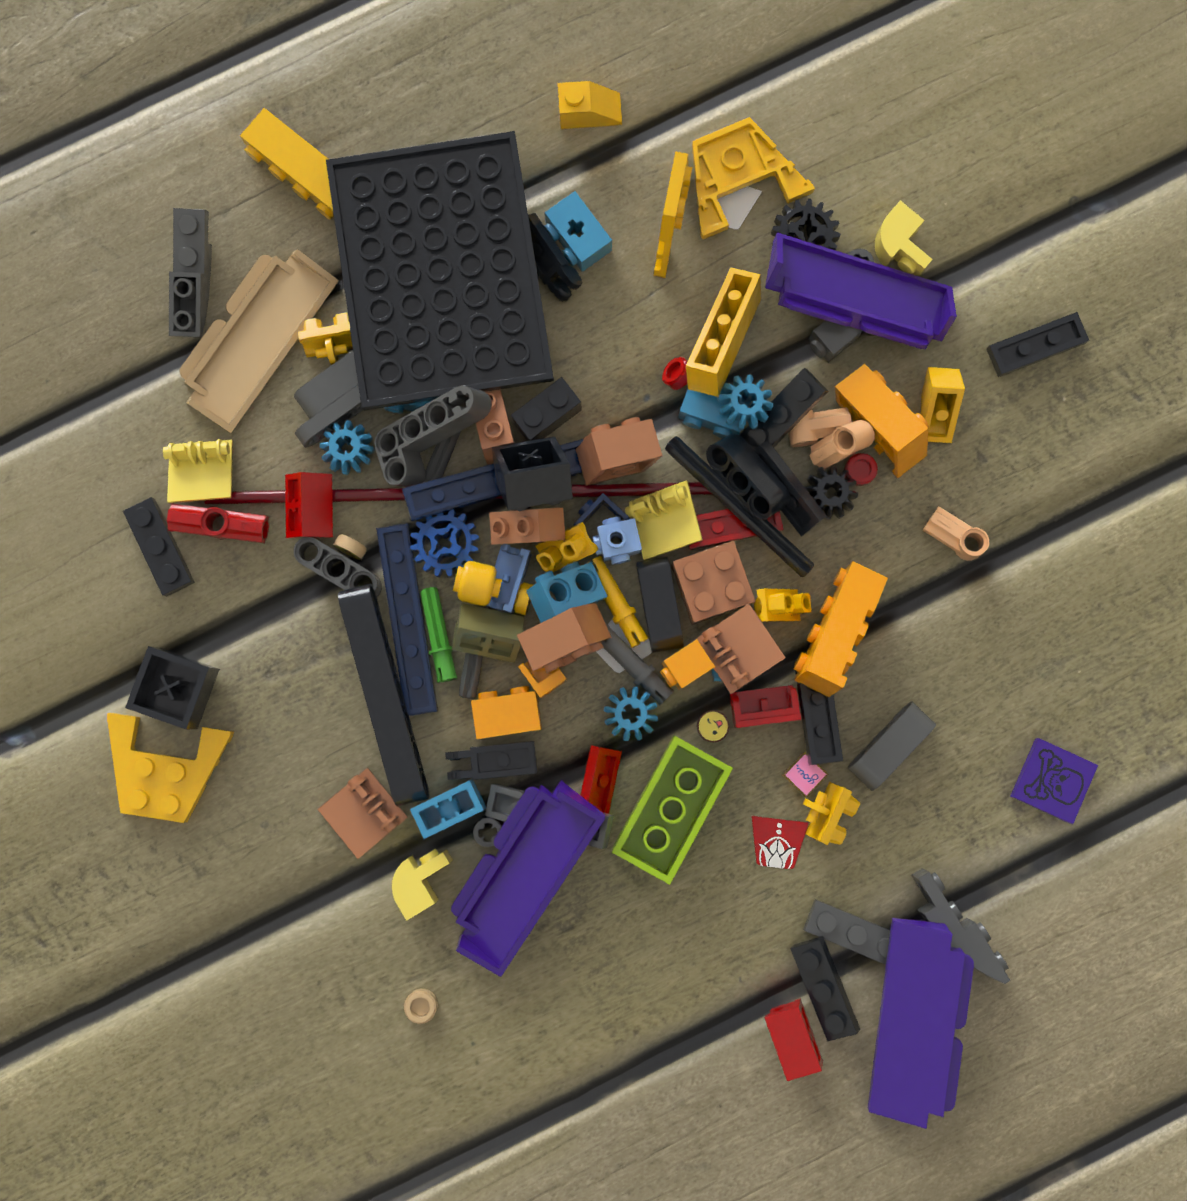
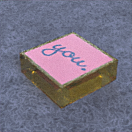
M803 752L782 774L806 798L829 775L819 765L809 766L806 752Z

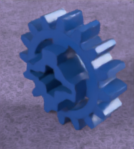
M450 510L448 515L439 513L436 517H426L427 522L425 524L417 521L415 524L420 531L410 535L413 539L417 540V544L410 546V550L419 552L414 558L415 562L422 563L425 561L423 570L429 572L432 568H435V576L439 578L443 571H446L448 577L452 578L454 569H458V566L464 567L463 564L465 562L473 561L470 557L471 553H479L480 551L479 548L473 546V542L480 540L479 535L470 533L476 526L474 523L465 525L467 516L463 513L456 518L455 510ZM449 523L446 528H434L437 524ZM462 531L466 537L465 549L459 544V537ZM451 536L449 541L452 543V546L449 549L447 547L441 549V545L438 542L439 539H448ZM426 537L431 542V549L428 555L424 545ZM448 557H455L457 559L447 564L439 563Z

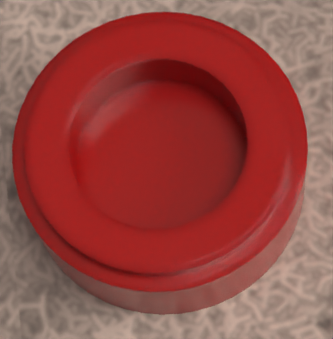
M683 357L671 360L663 371V382L673 390H679L687 385L686 364L688 361Z
M866 453L853 455L844 467V470L849 472L846 479L848 481L856 480V486L869 484L876 477L878 471L875 459Z

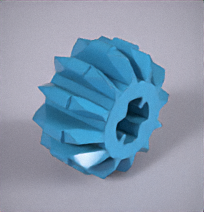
M751 374L747 375L745 383H743L738 375L735 376L733 385L730 383L724 384L723 390L726 394H720L718 397V402L724 404L719 409V414H730L726 421L728 425L733 424L735 420L739 421V430L744 429L746 422H748L752 429H756L758 426L757 419L766 422L768 415L765 411H770L773 408V403L767 401L771 397L772 391H761L765 383L762 379L756 385L752 384L753 376ZM741 397H744L745 401H752L749 408L745 404H739Z
M348 420L344 424V429L338 423H334L335 433L332 435L329 431H325L323 435L329 442H322L319 446L322 450L327 451L323 454L322 460L324 462H331L330 469L334 472L341 468L344 475H349L352 466L357 473H360L362 471L359 465L361 461L366 465L371 463V460L365 454L375 452L373 446L367 445L373 440L371 434H364L365 428L361 424L354 428L353 423ZM345 443H347L348 446L351 444V446L353 447V450L350 453H348L346 450L345 452L343 451L342 446Z
M624 687L620 688L622 701H619L614 695L609 697L610 701L617 705L616 709L609 706L604 707V712L615 713V717L606 719L605 724L610 725L617 721L619 725L613 729L612 734L616 736L624 728V741H629L630 730H634L636 739L641 740L642 734L639 730L641 726L648 733L653 731L652 727L645 723L646 719L658 721V716L647 715V710L657 708V704L651 703L645 706L644 702L650 696L648 692H645L640 700L637 699L638 687H633L630 698L627 697L626 689ZM631 704L633 709H639L640 716H636L638 719L636 722L631 723L629 719L623 720L621 713L622 711L626 712L623 709L626 705Z

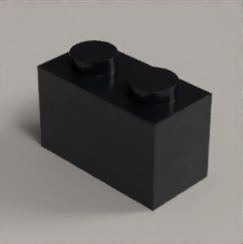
M561 377L512 413L511 418L513 424L526 441L543 439L582 411L581 401Z

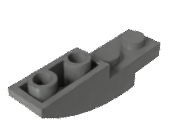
M173 208V272L169 271V336L202 338L209 300L212 245L208 243L209 211L204 209Z
M923 868L911 874L928 902L917 909L924 921L946 924L953 934L951 947L961 948L965 954L969 955L974 961V968L1004 984L1011 981L1005 970L1009 969L1006 961L998 951L994 953L988 944L991 937L981 923L976 924V922L968 918L961 922L959 921L963 916L953 901L947 902L942 893L945 890V886L935 872L931 874Z

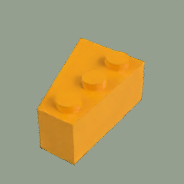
M863 364L835 386L836 402L841 408H848L851 421L864 420L872 426L874 441L877 443L873 449L878 455L885 452L894 464L892 472L897 479L927 456L929 428L927 421L921 414H914L907 407L906 400L899 392L895 391L893 393L886 386L884 377L877 370L872 371L866 364Z

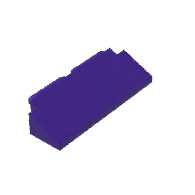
M776 233L773 240L765 288L780 293L778 301L780 306L836 324L863 330L866 333L919 349H926L932 339L942 342L957 317L951 286Z
M562 780L553 793L542 785L539 789L528 787L494 838V846L499 850L496 856L486 854L481 858L452 903L451 911L457 916L456 923L465 928L459 937L456 951L501 977L605 820V814Z
M892 918L867 1107L870 1113L927 1129L929 1113L944 1117V1111H951L955 1107L963 1045L960 1039L954 1037L955 1029H961L966 1025L974 961L969 955L965 954L961 948L951 947L953 934L944 923Z

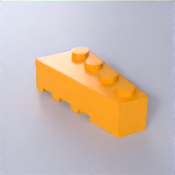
M854 561L845 569L842 567L839 569L833 581V585L837 586L833 597L828 595L820 609V613L824 614L820 625L815 623L806 641L811 643L806 654L801 652L793 669L798 671L794 681L802 683L808 688L828 697L844 688L847 677L842 675H845L849 667L853 665L857 653L852 651L853 645L857 647L864 638L868 629V623L865 622V619L873 615L887 582V577Z

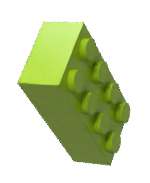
M673 736L614 843L612 853L670 885L733 768L684 740Z

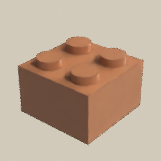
M634 417L621 422L622 426L611 428L610 424H603L591 429V433L583 438L584 441L576 449L586 486L645 472L663 456L652 419L641 421L640 417Z
M734 541L675 560L671 564L691 625L738 610L747 604L752 605L756 602Z
M596 602L570 608L517 635L532 670L545 668L546 672L565 667L577 661V658L603 649L602 642L612 638Z

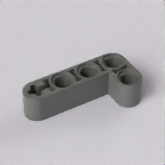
M461 385L382 428L377 433L374 443L386 482L400 487H410L423 483L426 473L420 453L484 419L489 414L492 406L489 395L483 391Z

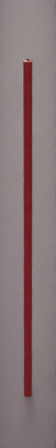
M688 482L691 495H713L700 482ZM678 483L591 484L587 486L586 484L572 485L573 497H599L604 493L607 497L645 496ZM403 488L332 489L333 502L405 501L402 492ZM285 490L232 491V498L204 500L205 504L285 503ZM500 496L493 499H503V497Z

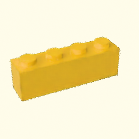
M263 108L240 135L246 145L244 151L257 163L263 160L270 166L268 170L278 180L283 182L286 179L293 184V191L303 200L307 201L310 198L317 203L316 209L330 220L334 217L326 166L328 158L267 109Z
M730 267L686 364L689 390L719 397L761 301V274Z

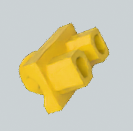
M347 312L336 314L333 317L334 325L323 327L321 320L316 318L304 321V329L298 332V337L307 358L314 356L317 359L328 357L330 364L333 365L338 361V355L348 353V350L353 349Z
M581 522L565 530V540L539 542L536 545L539 552L536 555V559L543 571L547 572L550 570L555 572L568 564L594 554L599 549L591 541L584 523Z
M764 588L757 590L758 597L754 603V611L761 622L801 621L800 614L810 613L812 610L809 593L798 594V589Z
M829 782L825 792L819 791L814 802L805 798L803 805L811 808L806 818L811 823L805 834L826 845L829 842L841 845L846 837L847 829L837 825L842 813L853 817L860 806V802L851 795L852 791Z

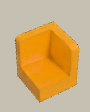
M529 661L518 666L540 698H543L567 681L559 668L550 672H546L545 668L533 671Z

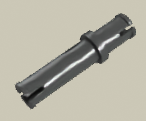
M606 623L612 638L602 642L604 649L635 679L633 683L637 687L641 685L660 706L674 690L654 672L655 668L652 665L648 666Z

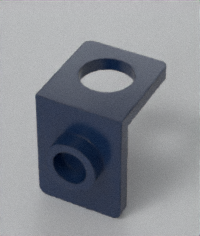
M602 493L595 502L589 499L578 511L581 517L573 526L581 522L585 524L602 505L607 507L616 517H621V521L629 520L630 517Z

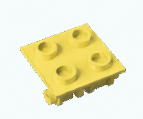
M221 439L208 442L198 441L195 443L190 441L182 444L169 443L167 447H163L164 459H169L167 502L176 503L232 498L233 441Z
M687 480L629 501V506L625 507V513L630 519L635 518L644 561L703 540Z

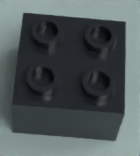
M555 436L492 447L496 483L508 511H524L531 508V506L542 504L557 505L564 500L573 499L570 463Z
M148 646L125 708L186 730L198 729L220 669L162 648Z

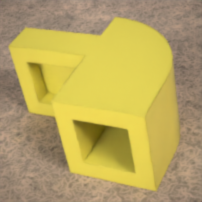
M901 200L886 216L875 238V252L882 265L888 266L895 259L903 272L920 276L933 259L911 242L910 239L917 233L925 220Z
M434 849L419 858L422 863L420 866L412 855L397 868L392 881V893L406 921L439 900L426 878L453 861L447 849L441 853Z

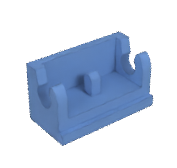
M508 544L501 545L495 564L496 578L502 579L498 598L491 597L487 607L514 614L517 593L521 583L524 582L532 556L530 550L516 549Z

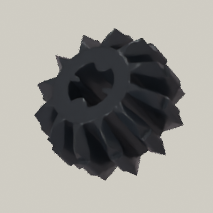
M834 465L829 468L828 474L823 467L818 468V477L810 475L807 481L811 486L805 487L820 508L824 510V513L827 515L825 520H830L833 512L838 519L844 516L843 509L851 511L854 505L850 500L858 497L856 491L849 490L856 485V480L846 482L844 478L848 475V470H844L840 475H837V468ZM832 487L836 490L833 495H837V497L833 496L831 499H828L825 494Z

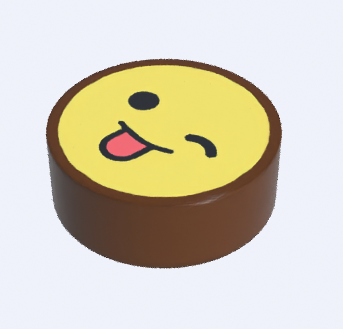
M706 711L698 718L697 732L705 741L719 742L729 732V721L719 711Z

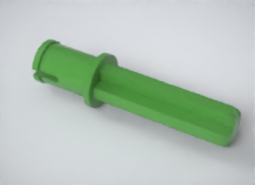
M436 587L422 589L420 595L432 648L429 651V655H433L437 683L458 679L451 653L453 651L452 646L449 645L438 589Z

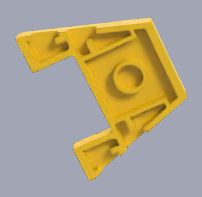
M750 117L692 142L700 236L702 240L728 230V221L718 202V199L771 176H775L787 204L808 196L815 190L810 180H805L794 168L795 164L792 161H788L776 149L777 145Z
M675 151L663 210L653 276L666 278L674 229L681 230L693 168L688 166L689 157L687 153Z
M107 713L120 813L180 823L188 822L207 786L206 783L215 766H218L225 747L230 743L234 731L202 727L198 754L195 760L135 750L140 717Z

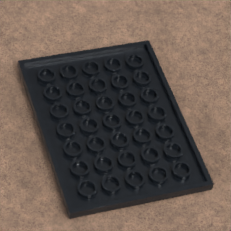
M515 131L326 160L361 407L364 411L434 400L461 385L486 392L554 381Z

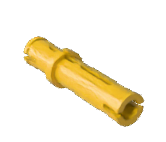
M602 556L592 559L608 596L604 600L614 616L612 618L614 624H619L631 648L640 645V642H645L649 637L635 616L637 613L635 608L629 606L604 563Z

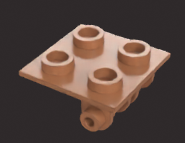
M747 604L716 626L710 627L701 636L696 638L714 664V670L730 694L786 658L750 604Z
M368 768L349 780L344 788L317 809L357 859L362 857L408 818L404 811L395 805L393 798Z

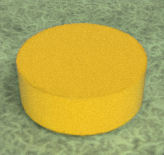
M521 583L514 605L515 613L526 616L531 603L526 590L532 587L533 584Z

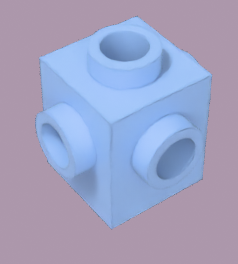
M621 517L605 519L602 521L603 525L597 527L598 535L592 536L593 543L599 549L596 551V555L603 554L604 562L611 560L612 565L631 561V555L642 552L635 518L621 521ZM617 537L622 542L620 544H613L611 539Z

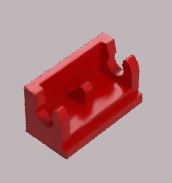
M298 472L285 475L286 538H333L332 474Z
M793 685L729 693L734 728L801 720L797 690Z
M801 998L770 1009V1013L765 1015L764 1018L786 1080L791 1081L821 1072L823 1059Z

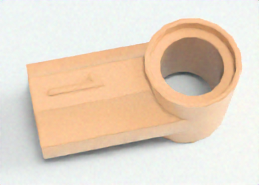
M848 408L819 412L810 410L788 433L790 447L813 445L832 434L836 428L852 423Z
M858 420L838 427L832 434L810 446L811 453L809 456L814 465L823 467L826 470L857 451L869 447L874 441V430L864 420Z
M939 506L922 530L954 550L958 557L966 561L977 559L989 546V537L984 530L971 527ZM966 537H972L978 542V551H970L966 548L964 543Z

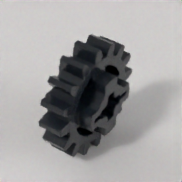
M809 198L805 206H802L799 200H795L793 209L785 205L782 210L783 216H776L774 223L777 226L772 227L771 235L775 237L776 233H781L805 241L804 232L802 231L806 225L807 236L809 237L807 242L819 246L823 244L822 247L836 250L837 245L834 242H838L841 233L834 230L838 228L840 223L837 220H830L833 210L822 211L823 202L814 207L812 206V200ZM801 216L797 222H790L792 219Z

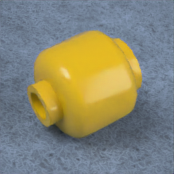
M468 561L464 564V567L458 566L453 591L458 592V599L462 602L487 606L491 601V597L498 598L502 579L496 578L497 571L494 566Z

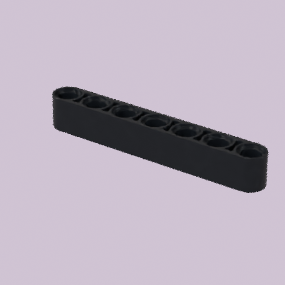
M371 584L338 592L340 610L393 801L398 807L429 799L426 776L374 588Z

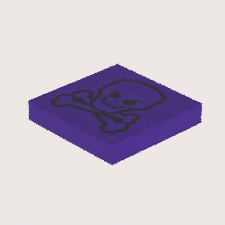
M1035 738L1010 797L1062 821L1073 824L1098 765L1047 741Z

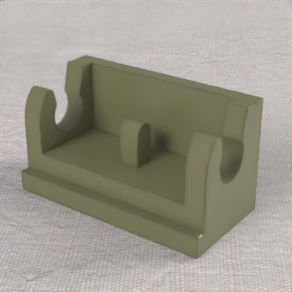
M461 603L459 618L455 625L452 650L515 663L521 646L517 635L523 632L524 616Z

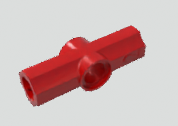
M172 503L166 520L168 531L210 536L220 540L233 539L265 544L269 532L268 516L227 511L217 507L204 508ZM223 516V527L218 531H214L213 521L217 517Z

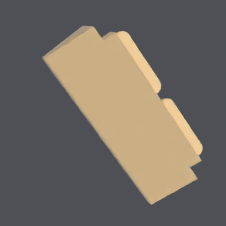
M298 249L292 252L286 262H283L277 256H273V258L269 255L260 256L226 303V310L231 314V317L227 322L221 319L215 320L181 366L179 372L181 377L185 379L184 383L194 389L186 403L229 433H232L299 338L298 332L303 331L304 321L314 317L339 280Z

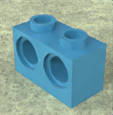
M576 561L561 568L562 573L554 575L552 571H549L535 578L536 584L526 591L540 623L570 608L595 602L598 603L608 597L592 562L580 566L579 562ZM576 582L579 583L581 590L577 587ZM549 591L555 595L556 600L551 597Z

